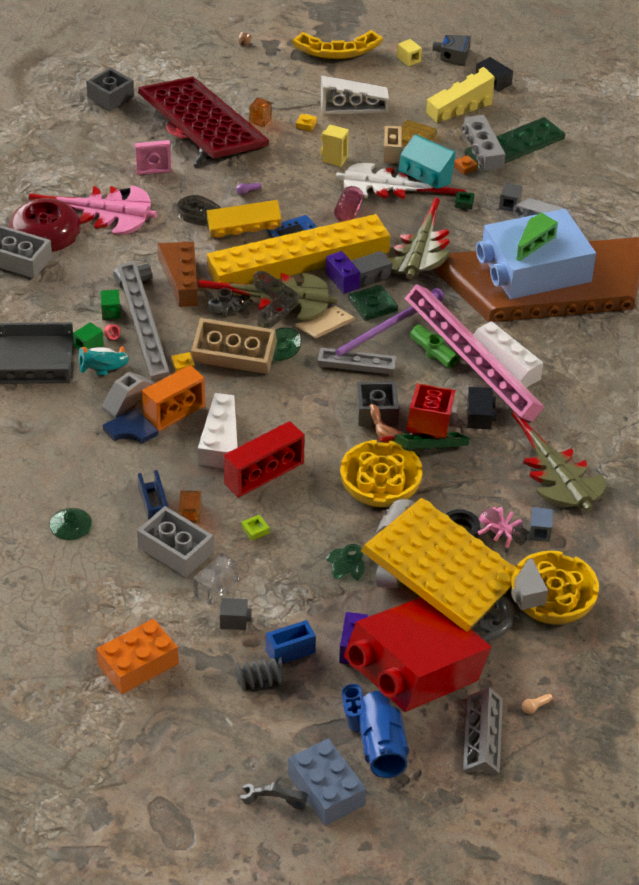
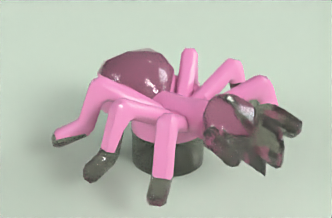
M492 507V509L484 510L480 515L479 520L486 527L478 531L476 535L479 536L487 532L488 536L493 539L490 547H493L497 540L505 533L507 541L504 552L508 553L512 538L522 546L525 544L527 535L530 532L523 528L521 519L508 525V522L514 515L513 512H510L505 519L503 518L502 507L498 509Z

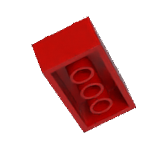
M417 383L409 408L406 431H410L414 435L428 434L436 439L446 438L456 390Z
M288 421L224 454V484L240 498L304 464L305 434L291 421Z

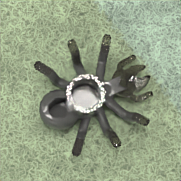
M229 288L219 289L217 292L218 298H214L211 292L204 290V293L210 296L208 310L216 315L223 313L224 317H226L230 307L233 314L237 315L239 310L244 311L246 306L252 302L249 295L238 293L236 296H233V292Z

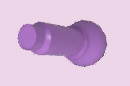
M240 183L236 187V192L239 195H245L249 191L258 190L262 185L261 183L248 185Z

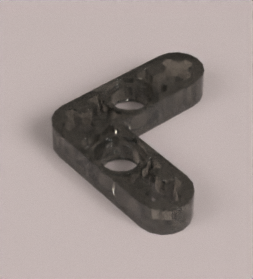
M257 271L253 275V286L273 299L268 306L259 312L257 318L259 327L270 329L298 305L299 295L295 290L265 271ZM277 287L280 291L274 292L271 288ZM275 307H280V308H282L283 310L280 311V312H277V311H274L273 308H275Z

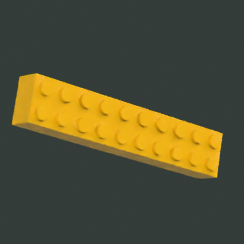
M377 214L207 253V271L214 282L258 284L263 282V273L270 275L275 280L280 278L281 273L292 276L325 268L326 256L343 251L350 261L379 251L388 253L390 250V234Z

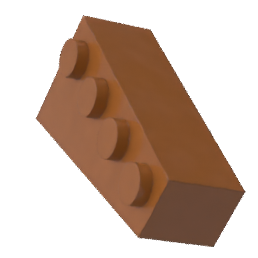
M194 242L158 243V260L162 264L163 272L166 274L168 283L172 287V292L178 306H198Z

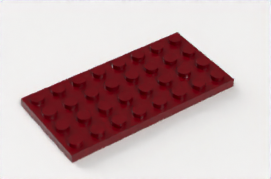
M194 76L138 88V94L212 158L269 146V139Z

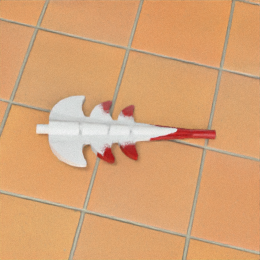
M357 163L350 166L345 171V174H336V180H344V187L350 194L364 198L368 197L366 191L369 188H373L375 194L383 198H388L387 191L393 189L394 194L401 199H405L406 190L457 195V191L466 192L465 189L450 187L437 189L426 183L409 181L408 178L410 176L404 173H399L396 178H393L391 175L394 173V168H384L373 174L372 170L375 168L373 163Z

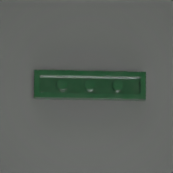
M457 431L447 432L446 438L442 437L440 439L432 438L428 434L414 435L410 433L396 434L394 442L401 445V448L404 450L413 451L414 448L429 450L432 447L437 449H444L445 447L460 448V446H468L470 438Z

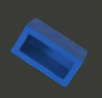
M307 620L266 633V651L270 659L274 658L277 664L279 657H281L283 664L315 653L316 635Z

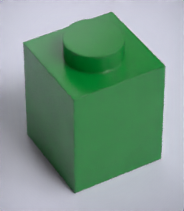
M119 289L100 291L102 320L121 318Z
M89 322L73 332L74 347L80 350L81 347L91 349L104 346V333L102 329Z

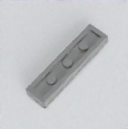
M320 348L317 366L394 375L397 356L354 351L338 356L336 354L337 349Z

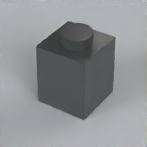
M505 183L500 195L499 209L513 211V207L521 202L523 186Z
M222 598L220 629L246 630L247 621L251 622L252 608H248V599Z

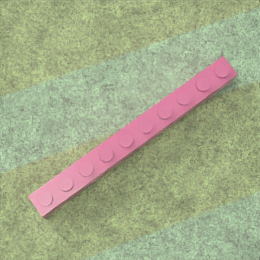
M416 284L405 298L409 304L521 418L533 422L545 406L428 289Z

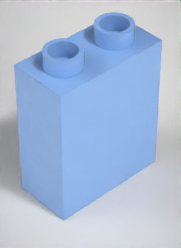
M566 209L543 213L558 222L556 237L521 261L516 260L518 244L528 221L536 215L484 225L483 241L476 244L478 260L481 264L487 263L489 265L493 284L496 287L502 286L509 299L592 282L596 252Z

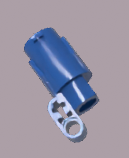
M358 684L346 685L342 689L346 719L351 730L360 731L364 756L366 762L370 764V770L374 775L382 778H392L400 775L407 768L406 754H409L403 717L400 710L391 706L389 698L385 697L381 691H374L363 696L362 689Z

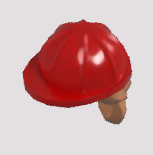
M370 404L371 417L376 425V432L380 443H389V441L395 440L396 434H404L400 430L384 424L379 408L374 404Z

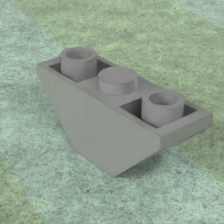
M131 372L126 373L114 382L102 405V410L114 418L119 417L142 400L143 389L155 383L144 376Z

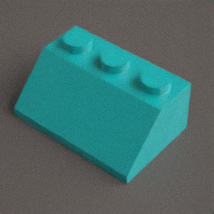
M415 134L400 155L398 171L438 189L451 184L456 152Z

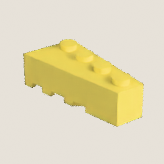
M482 67L477 74H470L463 82H456L449 90L444 89L428 98L426 113L436 123L492 105L495 77Z

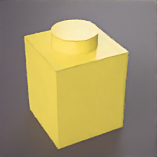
M409 39L397 45V58L408 67L421 62L422 47Z

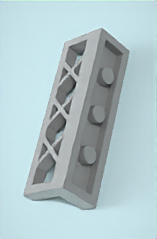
M490 687L467 696L463 771L466 774L482 768L491 776L500 774L503 699ZM481 699L480 704L477 706L476 709H474L475 701ZM480 715V721L474 728V722ZM479 734V740L472 746L474 739ZM479 753L478 761L472 763L473 758Z

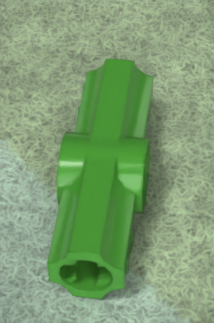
M420 324L414 326L410 332V338L426 350L427 357L439 360L447 368L452 369L456 367L460 361V355L444 343V338L440 334H432Z

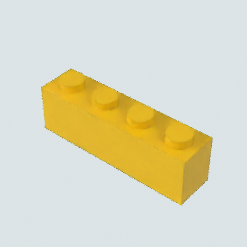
M278 200L207 210L210 237L221 238L230 234L240 235L243 232H258L263 229L274 230L281 227Z

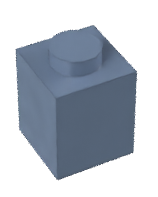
M532 507L529 540L550 542L553 509Z

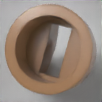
M241 32L238 36V42L240 45L243 43L244 46H247L252 37L248 33Z

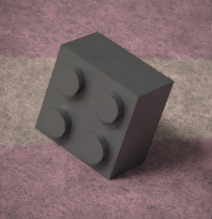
M111 67L86 81L87 97L110 111L134 98V80Z
M396 381L357 382L356 406L358 426H376L371 417L370 404H374L379 408L384 424L398 426L399 404Z

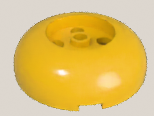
M371 440L352 447L344 455L341 461L340 476L347 492L357 501L373 507H390L397 500H408L418 490L422 480V463L413 451L402 449V446L394 441L377 443V440Z
M541 551L525 557L518 563L516 570L512 574V589H514L515 579L528 559H533L548 589L546 605L522 610L531 618L547 624L562 625L581 619L593 608L598 597L599 582L593 569L582 559L576 556L575 558L565 556L560 551Z

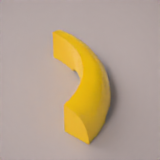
M370 30L356 37L354 41L345 42L344 40L329 43L322 42L321 39L302 32L292 40V43L296 49L308 55L325 59H347L361 56L374 50L382 44L383 37Z

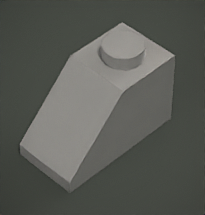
M533 559L527 560L515 579L514 589H512V598L514 602L518 603L521 610L546 605L548 589Z

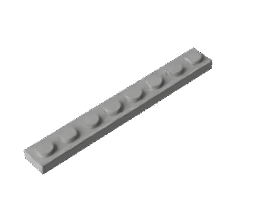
M136 261L117 265L150 379L154 381L170 376Z

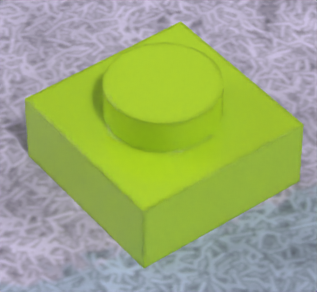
M260 514L241 522V528L251 541L270 534V527Z

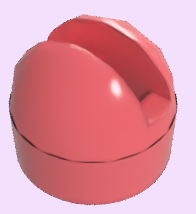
M110 324L104 328L105 337L111 340L119 338L121 331L117 325Z

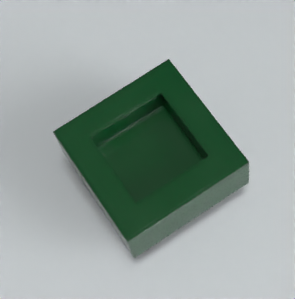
M457 191L455 208L472 210L475 193Z

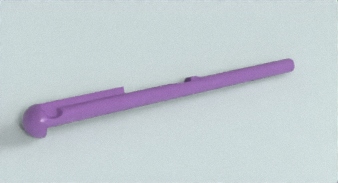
M439 288L432 290V294L441 302L444 299V292ZM412 306L338 348L336 354L342 356L379 333L385 332L386 329L418 312Z

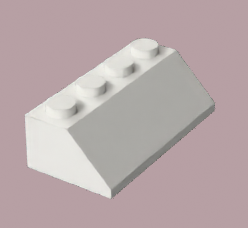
M491 321L475 331L473 335L526 388L541 380L543 362Z

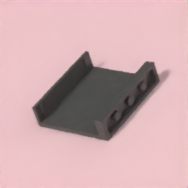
M72 322L0 323V384L70 383L73 352Z

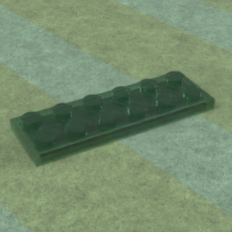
M542 117L498 135L496 138L505 152L504 164L565 139L566 133L547 118ZM472 147L465 149V155H468L478 163L477 156L473 154Z

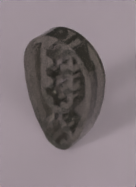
M190 195L179 200L177 214L185 222L208 226L207 210L219 209L221 207L203 196Z

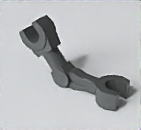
M248 783L243 785L247 795H241L240 799L244 804H251L260 796H278L285 799L286 803L293 808L301 809L302 804L307 802L308 794L304 791L286 790L277 783H271L260 788H255L254 785Z

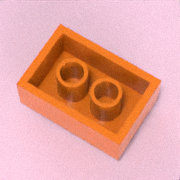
M189 365L143 389V416L159 432L205 407V377Z
M154 618L96 648L98 666L121 694L179 664L178 646Z

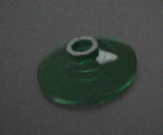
M289 327L276 329L277 343L273 360L283 361L292 358L301 347L302 341L299 333Z
M78 508L62 509L55 513L50 520L51 532L57 538L63 540L82 538L90 531L92 526L90 515Z

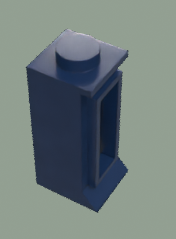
M154 470V482L144 483L142 473L137 474L138 489L140 490L148 520L164 506L169 508L158 470ZM148 492H156L159 506L151 507Z

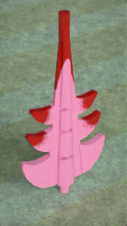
M96 186L92 187L93 190L89 198L29 194V200L41 198L56 199L68 204L73 209L84 211L79 218L80 224L91 221L96 214L100 215L94 224L95 229L107 227L115 219H119L118 224L112 230L114 235L133 233L149 217H157V211L150 210L151 202L147 192L136 186H130L131 192L126 200H122L120 191L113 186H110V193L105 199H102L101 191Z

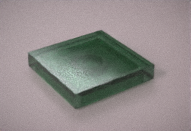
M381 284L348 294V300L364 321L398 311V305Z

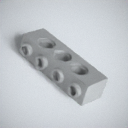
M485 115L465 117L462 132L466 135L473 154H476L478 164H481L484 171L504 168L505 152Z

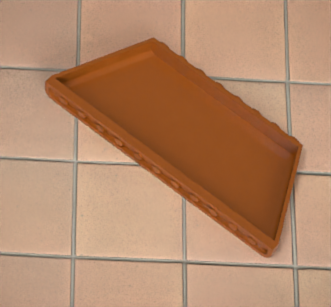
M639 237L588 241L596 252L592 282L509 299L502 286L496 287L493 284L489 265L487 263H480L476 251L450 253L447 260L435 268V272L488 322L634 309L639 289Z

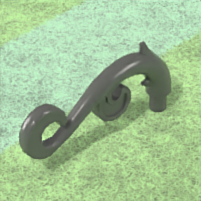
M505 595L496 603L497 609L500 610L501 608L504 612L502 623L499 624V618L493 613H486L480 620V628L487 633L481 636V638L486 642L497 639L511 628L515 618L521 619L514 609L513 603Z

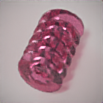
M348 186L343 190L334 209V215L338 221L344 222L355 219L362 199H364V194L360 188Z

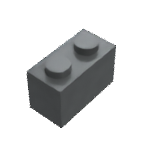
M382 251L351 261L360 271V288L391 278L392 263Z

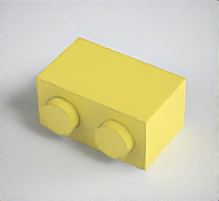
M329 125L322 132V162L342 167L348 158L349 129Z

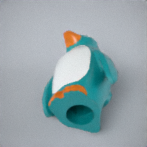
M123 346L120 347L118 353L110 348L103 347L91 349L81 347L79 350L81 373H85L90 368L96 371V375H108V371L121 368L129 362V357Z

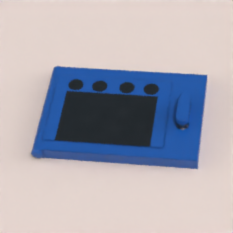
M303 215L282 222L281 227L277 229H266V231L272 238L314 229L317 226L307 215Z

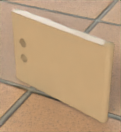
M333 306L327 309L319 318L301 321L295 326L316 339L354 321L355 318L337 306Z

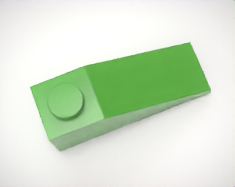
M542 212L531 217L518 244L516 260L521 261L554 239L557 234L558 222Z

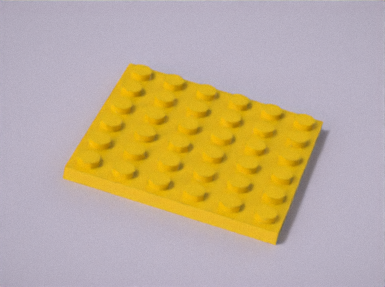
M420 498L369 540L361 550V552L466 632L511 589L512 574L517 568L515 565L504 560L499 553L492 551L484 545L480 539L468 533L464 527L452 521L447 514L436 509L431 502Z

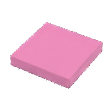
M170 140L135 143L137 175L172 172Z

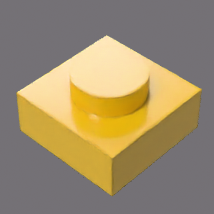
M301 114L296 121V128L312 132L317 123V117Z
M190 352L171 356L175 372L189 365L195 369Z

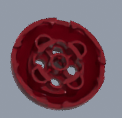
M50 198L35 199L21 205L13 213L9 222V228L50 240L52 252L70 246L76 241L77 235L81 232L80 219L75 210L60 200Z

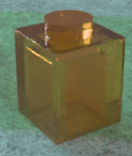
M256 98L249 106V123L265 127L272 119V102Z
M181 490L179 515L192 523L200 524L202 509L201 491Z

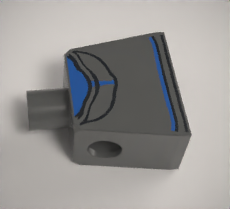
M445 35L443 42H433L432 51L441 52V61L465 66L470 51L471 36Z

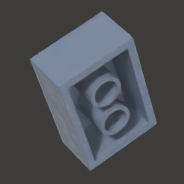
M329 738L288 758L289 777L299 791H304L308 794L307 802L324 826L365 806V786Z

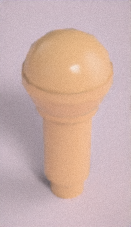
M545 694L536 699H525L522 703V710L526 714H533L538 707L549 703L553 697L551 694Z

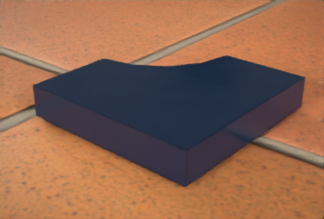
M136 408L103 424V431L113 441L130 438L143 444L159 435L158 429Z

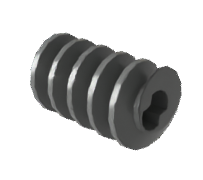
M279 657L278 664L274 658L270 659L269 665L265 659L261 660L260 666L256 660L252 661L251 667L247 661L243 662L242 668L238 662L235 663L237 683L241 685L243 691L246 690L248 683L252 689H255L256 682L259 683L261 688L264 687L265 681L268 682L270 687L273 686L274 680L277 681L279 686L282 685L283 666L281 657Z

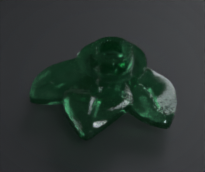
M349 544L344 548L330 551L326 561L333 563L331 568L333 578L341 577L347 573H350L355 580H359L365 571V563L362 560L363 552H361L362 548L359 545ZM353 551L356 552L354 555H350V554H349L350 552H353Z

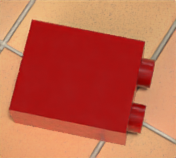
M420 597L356 621L343 657L348 660L353 668L359 670L377 686L385 697L390 698L404 712H408L477 682L492 646L472 629L466 632Z

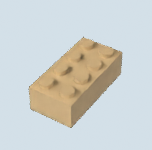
M200 318L191 350L193 361L195 363L269 374L277 343L275 329Z

